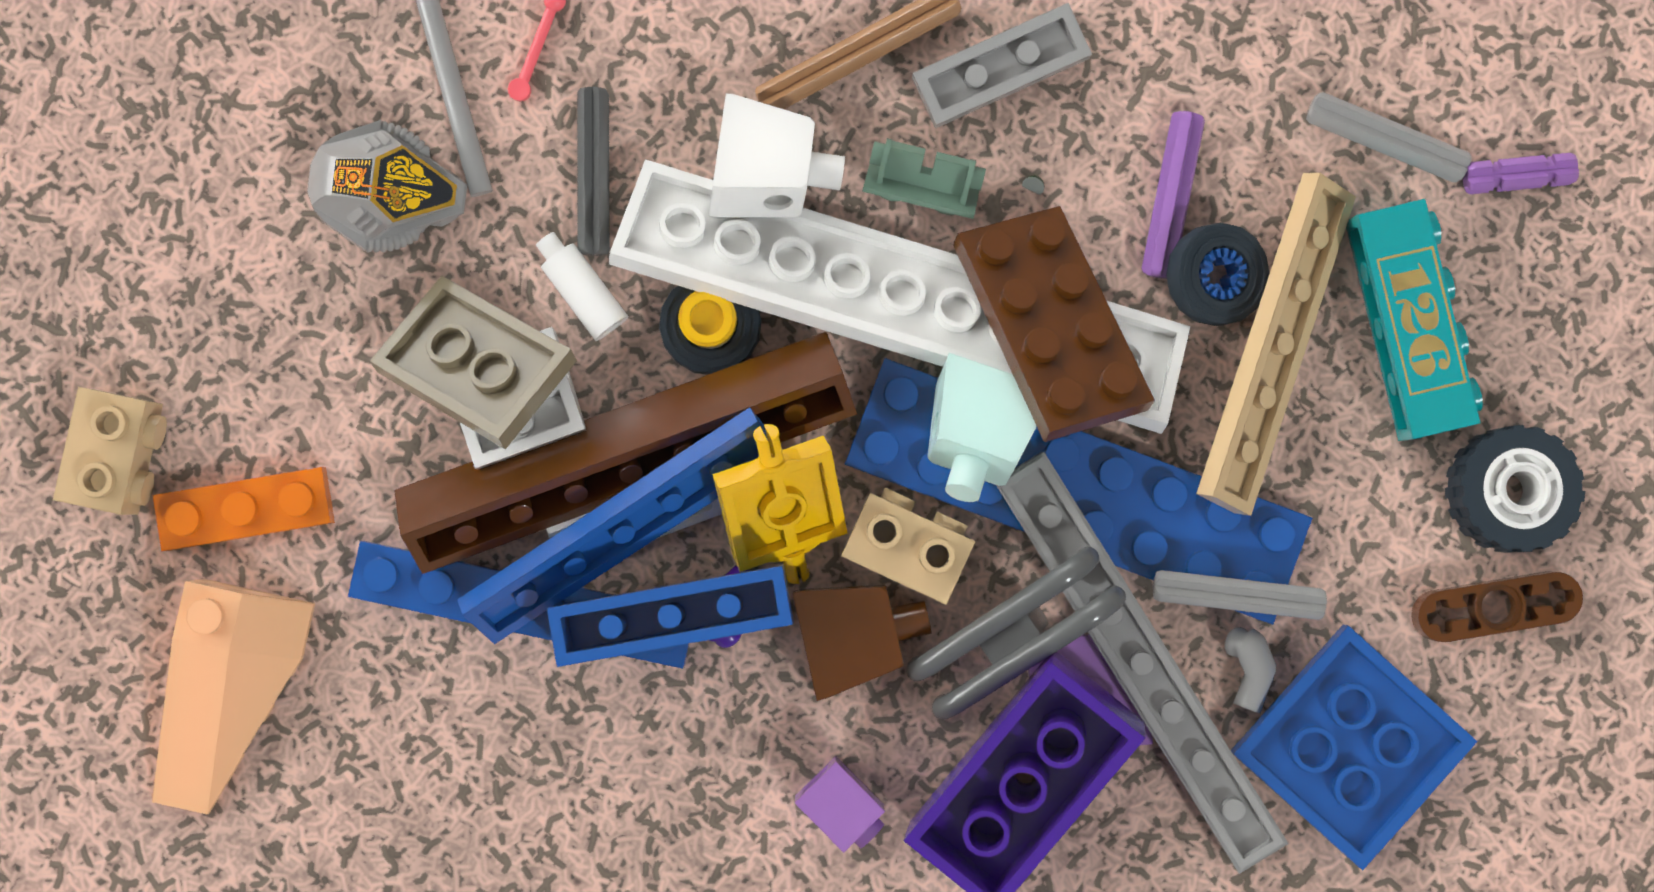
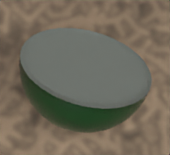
M1030 175L1022 183V187L1040 195L1044 191L1045 185L1039 176Z

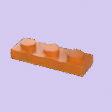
M326 467L152 495L161 552L335 523Z

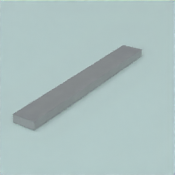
M1044 451L1017 466L1006 485L996 486L1049 571L1064 563L1083 547H1092L1098 551L1100 559L1098 565L1081 580L1063 591L1074 611L1076 612L1091 602L1109 586H1119L1125 591L1126 600L1124 605L1088 633L1238 873H1242L1288 845L1289 843Z

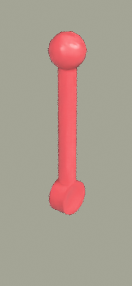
M544 0L546 9L519 78L513 79L508 85V94L515 101H525L530 97L532 91L529 84L530 78L555 14L564 8L566 0Z

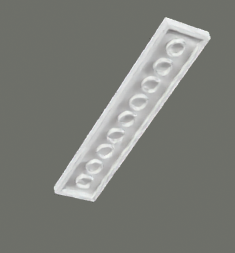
M645 159L610 250V265L694 291L719 296L733 303L942 367L948 354L952 353L1012 374L958 255L803 208L802 214L797 217L709 216L713 180ZM1107 301L1155 399L1148 411L1119 419L1118 421L1162 434L1168 425L1190 326Z

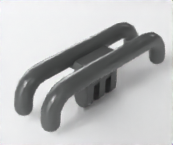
M1092 547L1081 548L1075 555L932 649L912 658L908 662L906 673L913 681H922L929 678L979 645L992 663L990 667L947 694L937 696L932 704V712L936 718L946 720L968 709L1111 617L1124 605L1126 600L1125 591L1119 586L1112 585L1107 587L1103 593L1091 602L1042 632L1047 626L1048 620L1040 606L1089 574L1099 563L1098 551Z

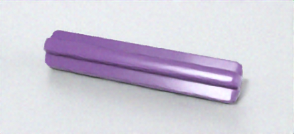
M1174 112L1170 120L1141 268L1144 274L1155 278L1167 279L1166 273L1169 256L1183 236L1205 124L1204 117L1194 112Z

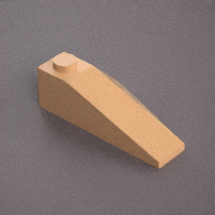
M207 579L185 581L172 637L152 796L153 803L203 814L211 812L245 756V751L260 726L266 721L275 706L274 703L287 681L293 676L303 659L315 603Z

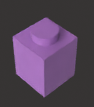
M837 756L795 795V804L843 853L853 843L860 849L863 848L884 826V823L879 819L885 812L884 804Z

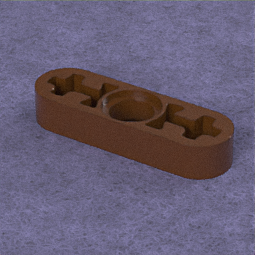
M1545 571L1427 591L1415 601L1411 617L1415 629L1423 637L1437 642H1452L1568 622L1579 613L1583 604V593L1579 583L1572 576L1562 572ZM1550 582H1552L1554 589L1564 590L1565 600L1557 602V612H1554L1552 606L1548 605L1526 606L1524 595L1536 596L1549 592ZM1521 585H1525L1524 595L1519 588ZM1494 590L1504 592L1509 598L1511 605L1508 616L1498 623H1492L1487 620L1482 612L1483 599L1489 592ZM1465 594H1469L1467 604L1463 599ZM1439 600L1442 607L1458 609L1467 607L1474 627L1468 628L1469 618L1458 617L1446 620L1445 630L1441 631L1439 625L1428 623L1427 613L1436 611V601ZM1526 609L1530 614L1528 619H1525Z

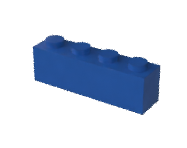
M784 565L547 608L557 667L793 625L794 622Z

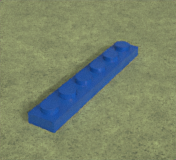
M749 407L457 599L462 615L495 645L547 611V608L553 607L718 499L712 474L758 458L759 454L753 433L760 426L766 436L764 424Z
M360 541L348 597L470 623L462 615L457 599L501 570L457 561L422 574L409 550ZM582 587L556 605L616 594ZM547 611L514 633L552 641ZM689 644L622 656L683 669Z

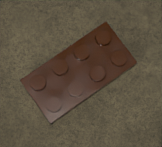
M1061 206L957 234L953 244L954 249L1044 442L1146 412L1150 409L1155 399Z

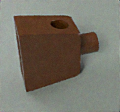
M885 585L810 588L795 590L792 593L817 701L827 699L903 667L904 663L899 641L932 634L925 601L891 608Z

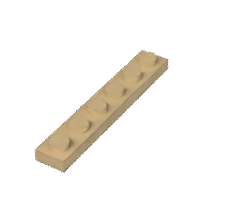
M1303 173L1196 493L1235 514L1252 515L1356 196L1321 173Z

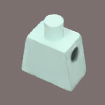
M949 353L935 388L928 459L933 464L951 469L945 487L948 495L960 501L975 502L980 498L984 481L998 486L1006 485L1037 426L1013 374Z

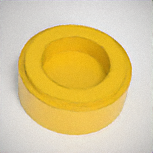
M695 291L683 301L679 310L678 321L682 333L689 341L700 347L712 348L722 345L733 335L737 325V314L732 302L727 301L725 298Z

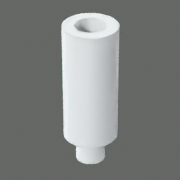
M552 232L536 244V247L546 259L541 269L595 341L604 338L628 319L629 316L574 243L565 247L557 235Z

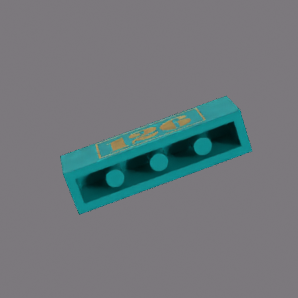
M1421 199L1352 217L1348 220L1346 230L1398 441L1413 440L1480 424L1478 411H1481L1483 408L1482 393L1476 379L1473 377L1469 378L1464 358L1469 353V341L1462 323L1455 321L1450 301L1455 298V284L1448 267H1442L1437 245L1441 243L1442 235L1436 214L1433 211H1428L1426 199Z

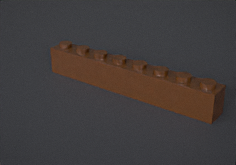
M823 332L584 420L586 431L479 470L475 469L472 461L398 488L394 492L400 536L422 574L593 511L749 407L764 425L772 424L778 428L780 443L857 415L828 334Z

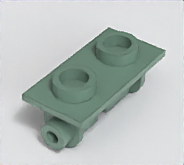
M887 138L886 144L874 141L862 192L878 195L889 201H902L935 209L945 215H959L974 219L979 191H981L986 172L985 168L975 166L976 160L937 152L932 169L922 166L925 148L896 142Z

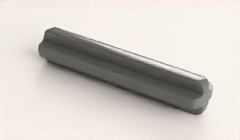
M584 87L580 88L577 92V248L583 255L588 256L605 255L610 250L609 94L605 88Z

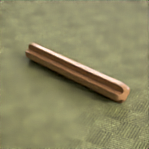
M917 0L757 86L755 89L758 102L786 109L958 16L962 9L960 1Z

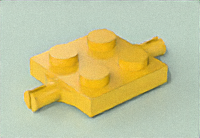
M765 424L766 436L760 426L753 433L758 449V458L712 475L733 559L739 571L743 572L768 562L783 561L786 580L792 584H800L797 571L803 582L810 575L805 553L811 551L820 543L848 534L832 450L824 435L782 449L778 428L772 424Z

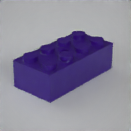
M1056 652L1043 660L910 820L903 841L966 892H1016L1145 740V722L1060 653ZM1028 773L1033 775L1035 780L1030 783H1023L1016 778L1015 774Z

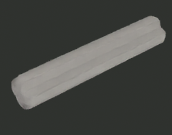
M1325 92L1318 93L1314 97L1307 112L1306 120L1310 124L1450 182L1462 180L1468 171L1472 158L1469 152Z
M1164 570L1157 571L1153 581V598L1159 602L1315 620L1322 619L1326 611V591L1320 588Z

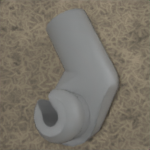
M1237 627L1228 633L1225 640L1226 653L1239 658V662L1244 670V676L1233 703L1261 713L1276 674V663L1265 637L1255 629L1247 631L1245 628Z

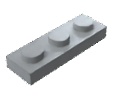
M1066 3L920 69L912 74V79L936 129L1090 59L1092 53L1069 3Z

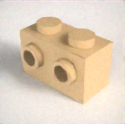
M78 387L53 500L120 515L139 514L140 505L145 506L153 492L154 474L148 472L153 449L158 450L161 447L166 434L167 421L165 416H161L163 404L106 391Z
M884 488L881 497L869 493L841 553V557L947 605L975 544V541L964 536L968 526L939 512H936L933 521L923 518L912 512L915 501L890 489Z

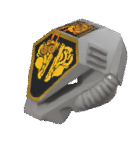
M382 120L340 133L322 144L310 164L307 188L314 211L328 227L363 251L371 252L373 250L376 253L379 250L381 252H386V250L393 251V249L398 250L400 247L403 248L412 244L413 241L419 239L420 234L425 232V229L430 225L442 227L451 223L459 215L464 214L467 192L466 183L450 170L438 165L430 157V147L425 145V142L420 140L419 136H414V133L412 131L408 132L407 128H401L400 125L395 126L393 123L388 124Z

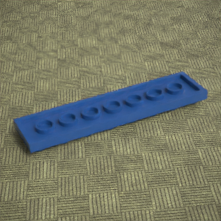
M884 358L845 465L1025 532L995 484L984 481L980 498L975 502L960 501L947 494L945 487L951 469L933 464L928 459L934 396L938 377ZM1036 427L1016 465L1017 467L1041 451H1044L1114 565L1153 581L1156 572L1164 570L1288 585L1313 519L1259 497L1256 499L1251 516L1235 514L1196 494L1202 476L1082 431L1044 442ZM1233 610L1274 625L1277 616Z

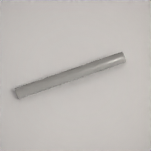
M416 0L470 196L477 197L491 193L493 191L440 2L439 0Z

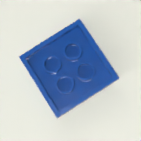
M1343 624L1236 743L1231 752L1361 870H1364L1478 741L1350 626Z

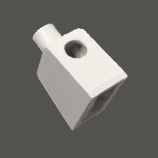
M726 93L709 216L797 217L802 214L807 186L840 191L845 156L812 152L815 122L810 117L735 94Z

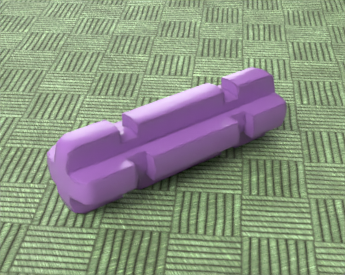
M1573 153L1552 154L1547 159L1544 155L1498 159L1493 164L1490 160L1471 162L1467 173L1463 177L1464 190L1468 194L1489 193L1494 188L1497 192L1542 188V186H1546L1548 183L1550 187L1570 185L1576 182L1579 177L1578 159Z

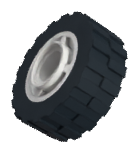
M1514 425L1489 430L1485 434L1476 435L1468 440L1469 444L1465 448L1458 450L1454 456L1456 459L1453 465L1447 471L1448 487L1445 488V499L1448 498L1450 509L1448 511L1451 518L1456 519L1460 525L1458 529L1465 536L1473 538L1475 544L1483 548H1494L1495 552H1533L1534 549H1545L1552 546V542L1556 539H1563L1570 532L1568 529L1572 523L1578 521L1581 512H1579L1581 502L1585 501V491L1582 488V480H1585L1582 469L1579 470L1575 461L1577 457L1573 451L1568 450L1562 444L1564 441L1556 435L1550 436L1545 433V429L1538 427L1524 428V425ZM1512 475L1518 478L1523 489L1522 497L1517 504L1510 500L1506 491L1507 481Z

